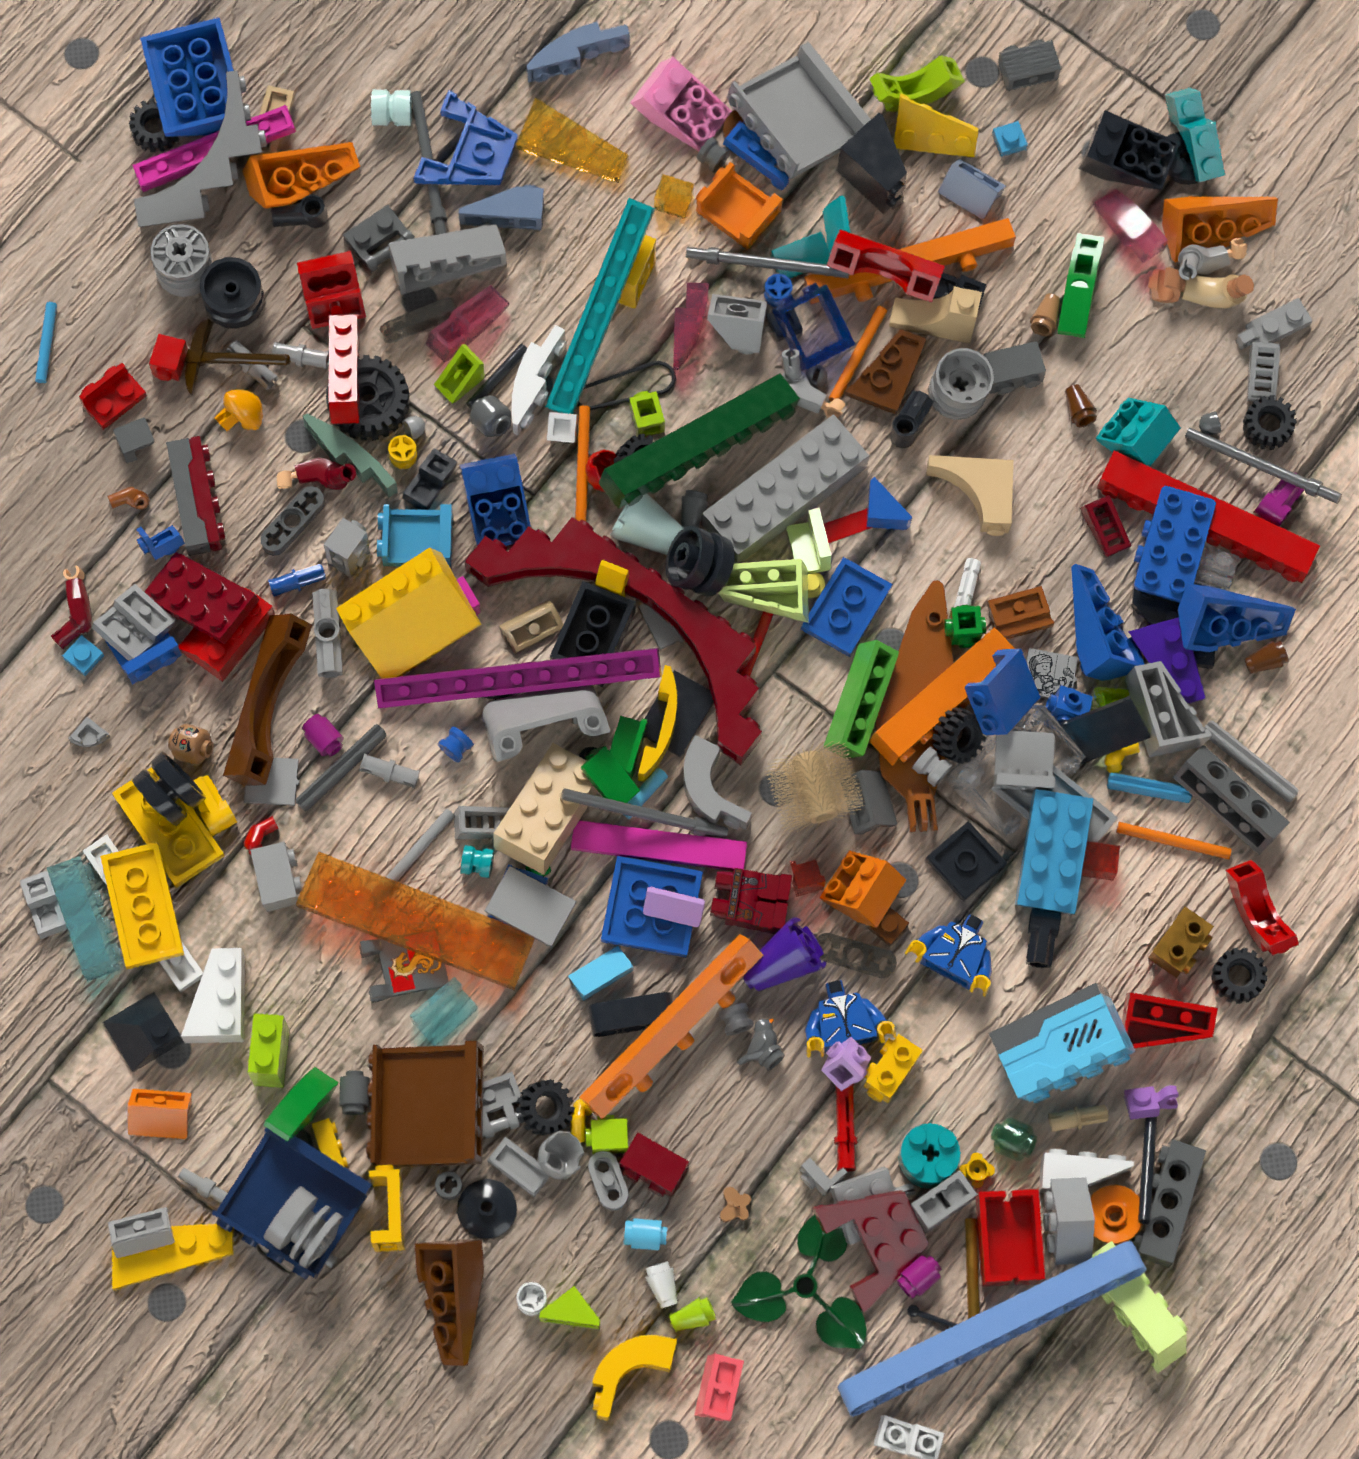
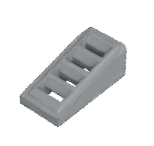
M1252 343L1249 349L1247 401H1255L1256 399L1259 401L1262 396H1266V399H1268L1270 395H1275L1274 400H1276L1280 344ZM1257 364L1269 365L1271 368H1257ZM1256 376L1270 377V380H1261L1255 378ZM1255 387L1270 388L1269 392L1254 390Z
M458 806L454 812L455 839L493 838V833L500 824V816H505L510 808ZM493 816L494 829H489V817ZM477 817H481V828H477ZM465 818H469V828H465Z

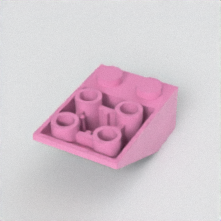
M674 57L658 64L630 102L650 122L697 151H700L707 140L715 136L732 111Z

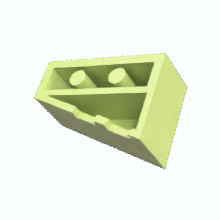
M802 559L736 563L733 565L728 582L718 592L724 602L809 623L808 568Z

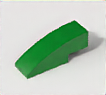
M313 1067L283 1098L266 1119L263 1126L289 1141L313 1120L317 1111L330 1100L339 1082L318 1068Z

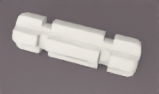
M974 558L966 559L965 572L962 574L954 607L971 605L978 577L977 574L981 566L980 560Z

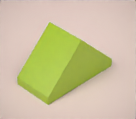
M463 344L434 385L452 404L456 403L485 379L484 363Z
M575 1286L541 1310L539 1315L540 1322L591 1329L600 1328V1319Z

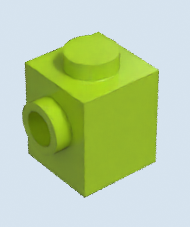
M607 1114L603 1119L597 1116V1120H591V1128L585 1129L586 1146H592V1155L600 1151H607L611 1154L626 1153L628 1149L627 1118L615 1119V1115Z

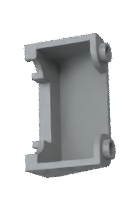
M593 685L524 692L493 700L484 707L482 712L493 759L497 762L513 758L521 751L522 739L520 731L572 718L573 724H578L580 730L586 735L598 736L610 732L607 717Z

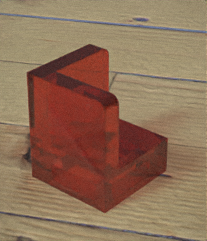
M1087 841L1081 876L1113 881L1118 871L1120 846Z
M816 859L796 865L795 861L789 862L788 873L792 875L791 882L796 897L824 889L826 880L824 876H821Z

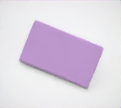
M648 887L643 914L699 927L705 901L700 898Z

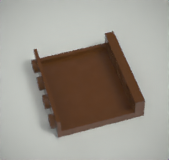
M477 1040L465 1041V1045L381 1048L378 1045H373V1053L369 1054L368 1058L369 1070L372 1071V1083L368 1084L371 1112H368L367 1126L371 1130V1141L367 1142L366 1154L367 1158L370 1159V1163L375 1166L393 1165L394 1167L482 1164L484 1046Z

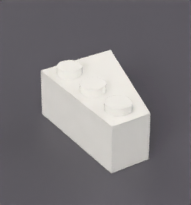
M242 948L211 949L181 1035L184 1043L244 1042L245 955Z

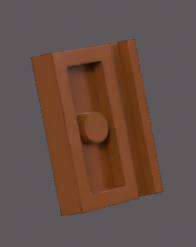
M1042 586L987 601L993 625L1006 640L1054 626Z

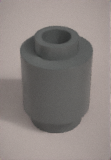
M346 1071V1076L340 1077L339 1106L342 1107V1114H366V1108L369 1107L368 1084L370 1083V1078L364 1076L363 1071Z

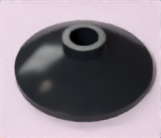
M482 1179L471 1183L464 1189L458 1200L457 1214L461 1225L468 1233L478 1238L492 1239L501 1236L512 1226L517 1214V1204L512 1191L505 1184L493 1179ZM484 1202H489L493 1207L491 1211L483 1212L481 1205Z

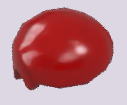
M599 450L593 453L587 460L585 467L586 478L595 490L606 493L598 482L604 469L615 464L614 458L617 455L613 451Z

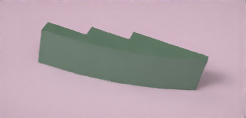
M308 413L302 416L305 428L331 461L341 465L346 462L351 464L362 483L373 477L388 498L398 492L397 483L392 476L357 442L333 426Z

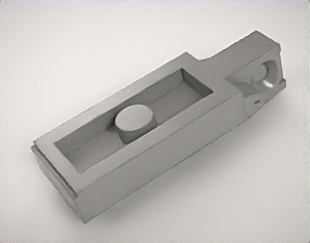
M1297 298L1252 320L1245 326L1247 330L1238 334L1236 342L1241 350L1252 345L1253 342L1275 343L1311 325L1313 320L1300 299Z

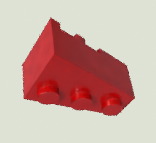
M1129 992L1126 993L1122 1023L1134 1049L1212 1038L1214 1035L1218 1008Z

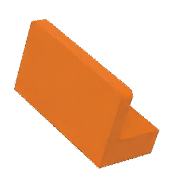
M132 1089L127 1105L128 1134L186 1139L188 1136V1115L192 1104V1093Z

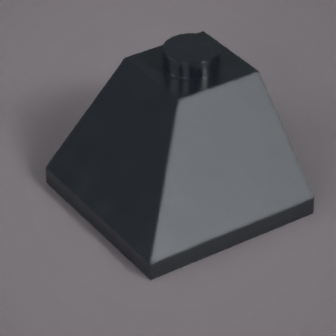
M155 992L103 1022L132 1072L184 1042Z

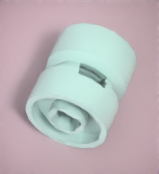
M372 90V125L388 126L390 121H393L396 126H411V90H395L393 94H390L388 90Z

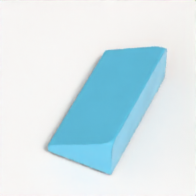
M616 946L568 975L584 1001L632 972L633 965L619 946Z

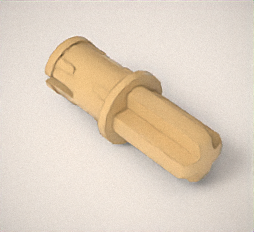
M1105 1105L1081 1109L1075 1106L1073 1110L1048 1113L1051 1132L1076 1127L1080 1130L1085 1125L1107 1122L1109 1117Z

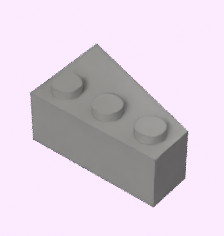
M1161 661L1134 666L1124 678L1129 695L1151 734V738L1144 740L1149 758L1203 746L1212 737L1208 728L1204 729L1195 716L1197 712L1192 706L1189 707L1180 694L1181 689Z

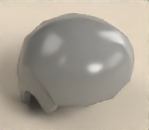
M558 1131L541 1144L538 1162L544 1173L550 1177L566 1180L581 1168L579 1161L584 1155V1149L578 1138L570 1132Z

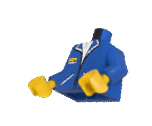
M969 914L962 926L954 922H950L947 926L939 925L922 934L918 940L912 941L906 949V955L908 952H913L917 955L916 963H919L921 960L920 964L970 990V992L973 993L974 988H980L984 992L982 996L985 997L987 995L992 974L991 953L985 947L987 940L977 935L983 925V921L978 917Z
M842 980L825 984L829 999L818 1002L817 1009L811 1012L805 1028L807 1057H811V1051L814 1050L819 1051L821 1057H823L824 1053H827L833 1044L838 1041L842 1044L850 1037L859 1045L875 1042L877 1032L881 1043H885V1034H892L894 1038L897 1037L894 1024L887 1021L882 1012L868 999L861 998L859 993L845 994Z

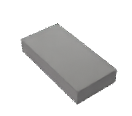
M507 1137L502 1140L487 1160L488 1163L534 1198L550 1178L541 1169L540 1163Z

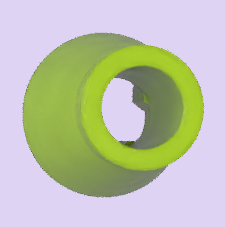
M698 1297L676 1313L669 1315L675 1332L708 1326L711 1321L716 1320L714 1309L708 1297L703 1299Z

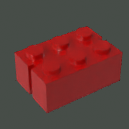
M1039 1189L1012 1190L1008 1195V1201H1003L1006 1197V1190L978 1192L975 1201L982 1287L1009 1286L1012 1279H1014V1285H1035L1044 1282L1045 1265Z

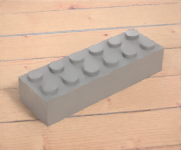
M833 414L702 513L701 525L709 533H716L730 539L734 546V563H742L787 529V526L792 525L808 513V510L816 507L865 470L868 466L870 455Z

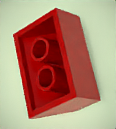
M255 594L259 598V602L226 644L193 628L179 645L180 652L223 682L266 629L269 616L275 615L273 606Z

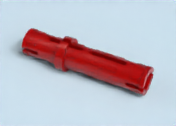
M854 1083L842 1091L836 1086L837 1136L834 1137V1144L837 1145V1171H840L842 1168L847 1172L856 1170L855 1145L858 1144V1137L855 1136Z

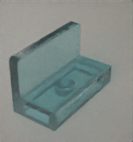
M453 977L414 1011L410 1018L411 1022L433 1046H437L476 1012L478 1007L463 991L462 984Z

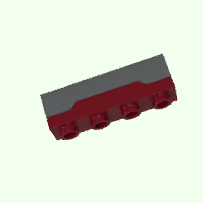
M200 436L166 442L188 555L193 556L222 550L221 540L226 539L223 523H217L216 514L221 513L218 496L212 497L211 488L216 487L213 470L207 471L206 462L211 461L208 444L202 445Z

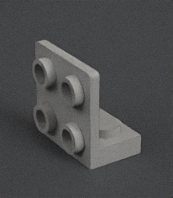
M1010 731L1007 735H996L994 788L1052 791L1055 788V776H1053L1054 733Z

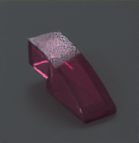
M1114 189L1093 203L1094 207L1123 245H1129L1142 263L1165 250L1168 239L1154 222L1119 190Z
M687 282L686 308H675L673 370L681 368L697 343L707 312L709 283Z
M490 285L453 310L449 319L431 330L426 345L445 363L456 354L461 345L465 344L468 346L509 307L510 303Z

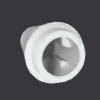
M668 1261L645 1268L647 1273L645 1279L660 1307L664 1308L678 1303L673 1267L670 1268Z

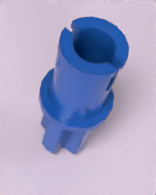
M317 564L296 572L292 569V573L269 579L268 582L273 597L296 589L301 591V587L322 581L326 578L323 566Z

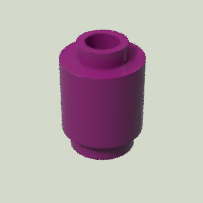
M315 714L303 724L302 730L305 732V738L321 756L329 755L331 757L342 749L344 737L326 717Z
M921 1255L900 1273L901 1277L897 1280V1283L909 1298L913 1299L917 1295L920 1297L941 1279L939 1272L942 1268L932 1256L926 1258Z

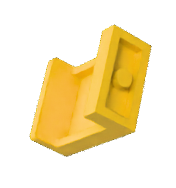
M393 1165L376 1166V1170L369 1171V1178L372 1185L387 1186L389 1230L371 1231V1244L375 1252L404 1251L402 1177L399 1169H394Z

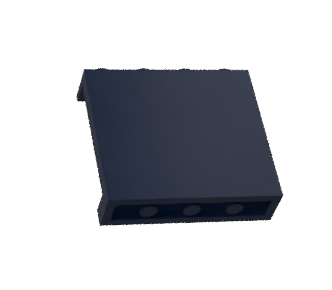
M266 1128L264 1130L266 1134L217 1211L214 1210L212 1212L218 1218L215 1223L229 1232L233 1228L243 1233L241 1240L254 1248L258 1244L268 1249L266 1255L276 1262L282 1264L286 1260L294 1265L291 1271L303 1279L307 1280L309 1276L317 1279L371 1193L374 1185L296 1136L286 1141ZM299 1187H303L318 1198L313 1209L314 1213L317 1214L326 1205L331 1207L325 1221H328L336 1212L343 1216L337 1230V1235L330 1246L308 1268H304L299 1264L305 1253L304 1250L295 1259L289 1257L294 1246L292 1241L279 1250L264 1239V1235L275 1216Z

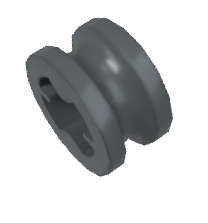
M443 1172L437 1177L435 1183L438 1195L445 1200H453L462 1192L461 1178L454 1172ZM447 1178H452L453 1183L457 1182V1187L452 1188V1193H445V1188L442 1190L440 1188L441 1184L446 1183Z

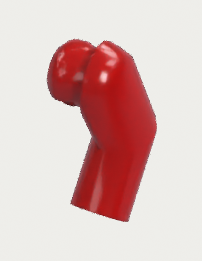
M273 816L253 825L249 829L244 841V847L248 849L250 855V850L263 847L261 842L265 835L279 829Z

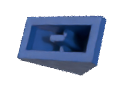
M876 477L872 478L868 490L866 527L907 530L911 525L912 516Z

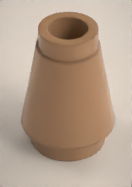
M1046 294L1031 317V329L1036 334L1049 336L1056 330L1061 302L1057 295Z

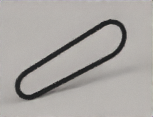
M652 361L588 383L584 389L654 365H661L669 369L672 376L671 383L667 388L656 391L657 395H661L671 390L675 384L676 375L668 363ZM629 398L590 406V410L629 402ZM579 401L577 406L579 407L584 405H582Z

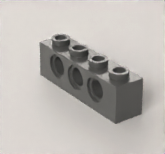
M1204 745L1186 760L1173 777L1259 855L1290 823Z
M1174 1139L1167 1146L1162 1145L1157 1161L1162 1163L1159 1174L1154 1173L1150 1223L1144 1224L1142 1231L1140 1230L1133 1240V1244L1137 1248L1141 1259L1168 1268L1174 1263L1206 1150ZM1172 1167L1180 1169L1183 1174V1180H1173L1169 1175V1169ZM1161 1196H1170L1175 1202L1174 1209L1164 1208L1161 1204ZM1153 1224H1162L1166 1229V1237L1160 1238L1154 1235L1152 1231Z

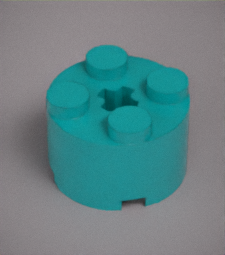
M933 1123L922 1124L912 1128L904 1138L898 1153V1164L905 1177L913 1185L928 1189L935 1188L951 1177L957 1169L961 1154L960 1146L955 1134L947 1128ZM927 1150L932 1151V1155L936 1156L932 1162L927 1161V1156L922 1155Z

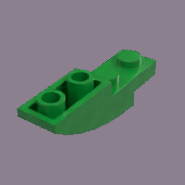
M1077 233L1057 334L1085 338L1105 237Z

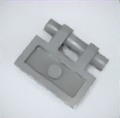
M513 1072L483 1082V1137L485 1136L486 1139L493 1137L495 1132L509 1127L511 1130L519 1127L520 1121L518 1118L522 1117V1114L515 1113L512 1105L517 1104V1099L522 1096ZM504 1109L505 1117L489 1122L487 1114Z

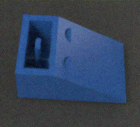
M510 454L459 465L476 545L485 536L492 541L497 539L505 546L515 544L528 526L531 527L516 455Z

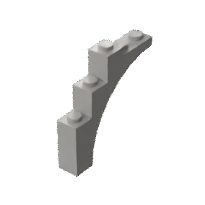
M238 70L226 72L228 95L225 117L218 137L207 156L190 174L175 185L156 194L134 199L138 227L206 218L205 212L210 211L208 196L202 195L201 190L234 186L233 180L238 179L236 162L231 163L230 158L263 153L262 147L267 146L265 131L259 130L258 125L247 126L246 121L251 120L249 104H243L242 93H246L247 88L245 76H239Z

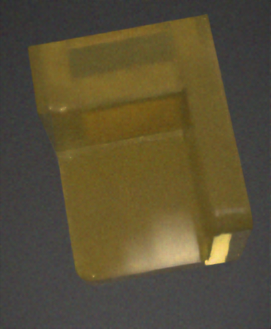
M662 174L654 197V208L663 213L685 218L694 195V184Z

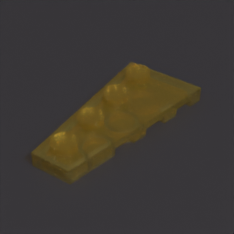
M537 98L533 101L516 143V149L617 183L620 182L628 162V154Z

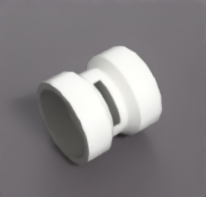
M535 1282L525 1283L519 1288L516 1297L518 1308L528 1316L539 1315L540 1311L547 1305V1296L544 1288Z

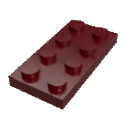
M178 552L174 553L144 591L167 613L223 644L227 643L259 602V598L254 593Z

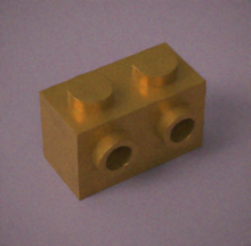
M1185 906L1148 959L1176 979L1182 971L1188 974L1197 961L1193 958L1198 948L1204 951L1213 939L1209 933L1214 926Z

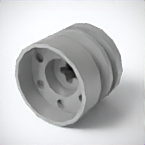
M185 224L171 225L161 230L153 239L150 249L151 260L160 285L170 294L180 297L194 296L200 293L201 276L205 269L213 263L209 245L203 233L195 227Z
M961 348L946 353L938 362L928 386V395L934 401V409L944 417L954 420L967 419L975 415L983 406L986 397L991 391L994 381L993 368L987 358L975 350Z
M299 1187L275 1216L264 1235V1239L279 1250L292 1241L294 1246L289 1257L295 1259L304 1250L305 1253L299 1264L304 1268H308L330 1246L337 1235V1230L343 1216L336 1212L328 1221H325L331 1207L326 1205L317 1214L314 1213L313 1209L318 1198L303 1187Z

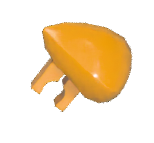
M240 389L225 392L223 397L225 408L214 419L226 431L230 430L238 421L243 429L258 430L263 418L262 403L259 397L252 392Z

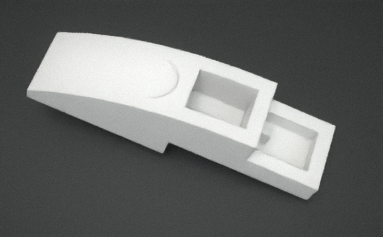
M557 325L553 327L541 347L533 342L530 343L518 368L513 387L511 408L513 433L519 435L523 428L527 429L534 418L533 411L537 405L541 407L548 396L545 379L553 367L551 362L556 355L561 356L567 345L565 330Z

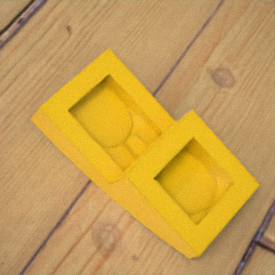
M602 560L598 569L595 586L625 597V586L629 579V570Z

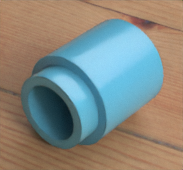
M633 1218V1221L625 1222L624 1245H631L633 1249L659 1251L660 1245H666L667 1227L661 1226L662 1220Z

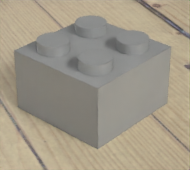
M1087 1178L1050 1179V1191L1044 1194L1045 1208L1048 1210V1213H1043L1044 1231H1049L1050 1233L1047 1235L1048 1253L1054 1254L1055 1265L1081 1264L1092 1258L1095 1226Z

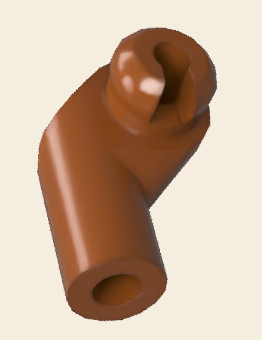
M128 487L107 496L112 509L127 504L135 509L143 510L150 503L149 496L134 487Z

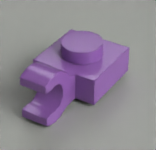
M1174 1085L1166 1086L1157 1093H1155L1153 1086L1124 1090V1100L1130 1120L1159 1116L1160 1109H1175L1178 1107L1176 1098L1179 1094Z

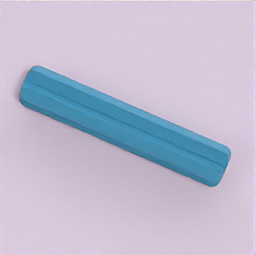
M1110 773L1108 776L1107 788L1111 790L1190 803L1192 799V794L1179 784L1117 773Z

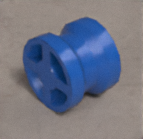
M774 274L767 279L764 298L768 305L774 308H781L790 302L793 286L791 280L783 274Z
M454 726L449 730L447 738L441 739L437 743L439 748L456 762H460L463 759V753L466 750H471L474 746L472 740Z

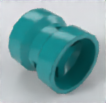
M465 845L460 873L470 875L475 872L480 877L490 878L494 850L485 848L482 851H478L474 846Z

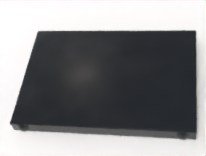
M674 670L673 675L677 690L676 722L667 750L681 758L714 702L709 689ZM658 697L644 718L648 720L645 738L655 744H658L668 703L658 700Z
M1130 696L1061 722V727L1081 764L1151 738V734Z

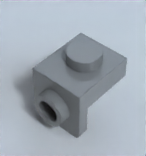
M811 1158L805 1161L800 1168V1171L803 1173L800 1176L803 1182L810 1189L816 1187L823 1196L831 1192L830 1186L844 1182V1178L847 1175V1171L842 1168L830 1179Z

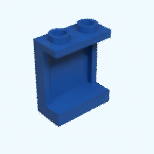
M1022 649L997 650L992 655L996 667L982 682L968 683L965 686V691L984 735H1007L1040 699Z

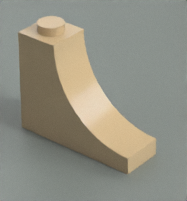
M954 286V289L948 295L933 299L932 303L925 300L895 297L889 327L970 344L982 292Z
M929 455L926 476L949 481L970 498L979 516L980 532H987L992 536H1001L1004 533H1009L1012 524L1014 460Z

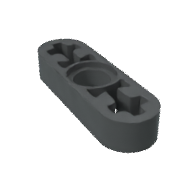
M313 486L302 489L264 530L261 535V544L263 550L268 555L277 556L282 554L323 510L325 501L320 489ZM316 496L317 504L310 503L305 508L306 514H308L305 516L302 509L307 505L306 497L313 498ZM289 515H297L301 518V522L298 526L291 528L286 526L285 519ZM279 526H280V527L282 528V530L284 531L280 536H279V534H280V529L278 528ZM279 536L280 544L278 546L275 544L269 546L268 538L275 539Z

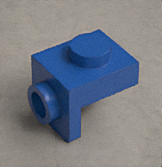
M173 525L149 538L142 527L136 529L140 536L136 541L144 554L150 553L155 560L175 553L180 546L185 544L180 533Z

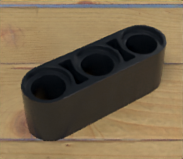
M660 992L599 1002L588 1006L592 1035L594 1037H604L646 1030L673 1002L672 993Z

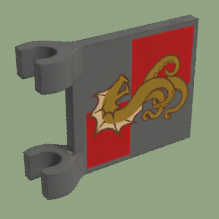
M437 929L387 939L360 942L361 958L379 954L385 984L370 986L369 996L371 1003L395 996L449 986Z

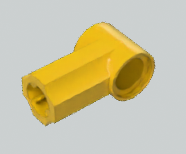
M208 775L200 776L193 780L206 796V799L197 807L201 812L200 817L212 837L238 823L226 800H222L217 788Z

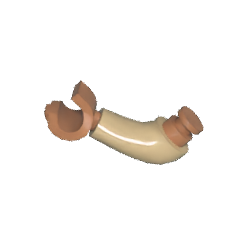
M1168 267L1166 270H1153L1152 276L1149 277L1148 288L1151 290L1152 299L1158 302L1174 303L1181 297V299L1199 305L1228 309L1242 303L1246 299L1247 294L1253 291L1254 283L1250 276L1244 274L1240 276L1231 274L1224 278L1196 275L1193 279L1190 274V280H1185L1179 275V270Z

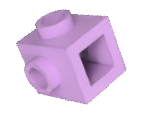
M850 1037L842 1044L838 1041L828 1049V1057L821 1070L842 1091L865 1077L868 1072L866 1068L871 1057L867 1054L864 1047Z

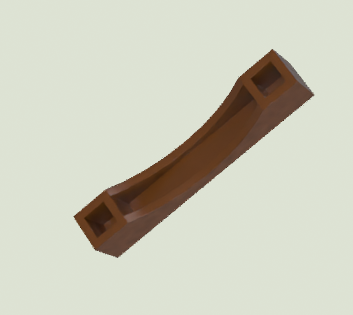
M291 613L269 616L223 773L224 777L243 786L266 785L274 759L270 737L274 707L287 675L305 651L312 624Z

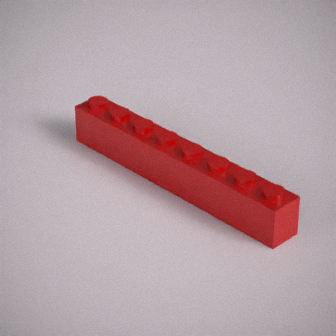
M1117 451L1113 452L1097 486V489L1101 490L1103 495H1110L1111 499L1118 498L1127 502L1130 508L1138 511L1144 510L1152 514V516L1161 488L1164 486L1213 499L1216 502V506L1206 538L1208 544L1212 546L1220 545L1230 550V553L1238 558L1246 557L1264 570H1274L1280 573L1284 579L1290 582L1302 583L1320 545Z

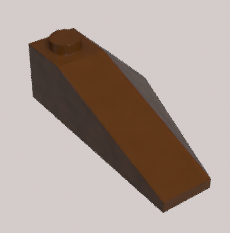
M448 1240L415 1243L416 1274L419 1283H424L428 1296V1299L424 1301L426 1309L432 1310L436 1324L433 1328V1333L442 1364L466 1366L469 1362L484 1273L482 1240Z

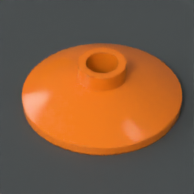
M1109 1185L1100 1188L1092 1194L1090 1198L1095 1218L1094 1237L1105 1243L1112 1241L1114 1244H1121L1131 1240L1138 1234L1143 1224L1138 1222L1139 1197L1134 1191L1121 1185ZM1113 1213L1121 1214V1219L1117 1222L1111 1221L1110 1218Z

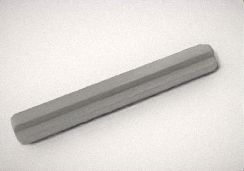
M1214 721L1207 723L1204 729L1208 728L1212 734L1209 740L1285 801L1291 802L1299 792L1298 788Z

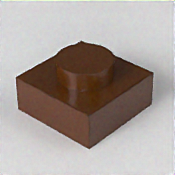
M890 907L878 927L868 926V929L890 947L908 927L909 922Z

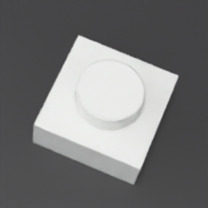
M549 412L547 440L576 443L579 415Z

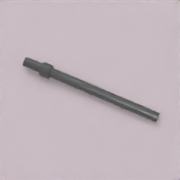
M414 91L411 93L412 106L421 155L424 158L433 160L422 94L420 91ZM427 184L431 209L429 210L431 223L435 226L436 235L447 233L445 225L447 215L445 208L442 207L438 184Z
M687 247L686 258L707 260L709 264L719 265L720 262L840 278H849L850 275L828 267L827 264L721 251V248L709 247L708 249Z
M1189 428L1186 432L1185 438L1302 488L1310 496L1315 498L1320 496L1336 504L1341 500V493L1323 486V482L1311 478L1309 480L1193 428Z
M563 788L561 793V800L691 831V834L704 836L708 834L726 838L728 834V827L708 823L707 819L699 817L691 819Z

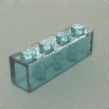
M78 856L47 867L77 959L87 982L121 970L118 961L122 960L123 957L118 943L112 944L109 934L114 931L109 917H103L99 907L104 906V902L99 889L93 890L90 881L94 880L95 876L90 863L84 864L81 857Z

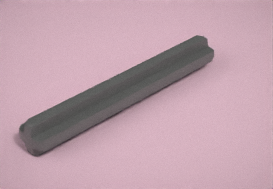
M375 724L296 798L298 806L302 810L308 811L363 759L364 754H369L386 738L385 730L378 724Z

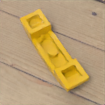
M667 665L664 666L658 691V700L668 703L657 748L649 746L644 748L638 772V781L642 782L655 771L662 761L674 732L677 690L671 666Z

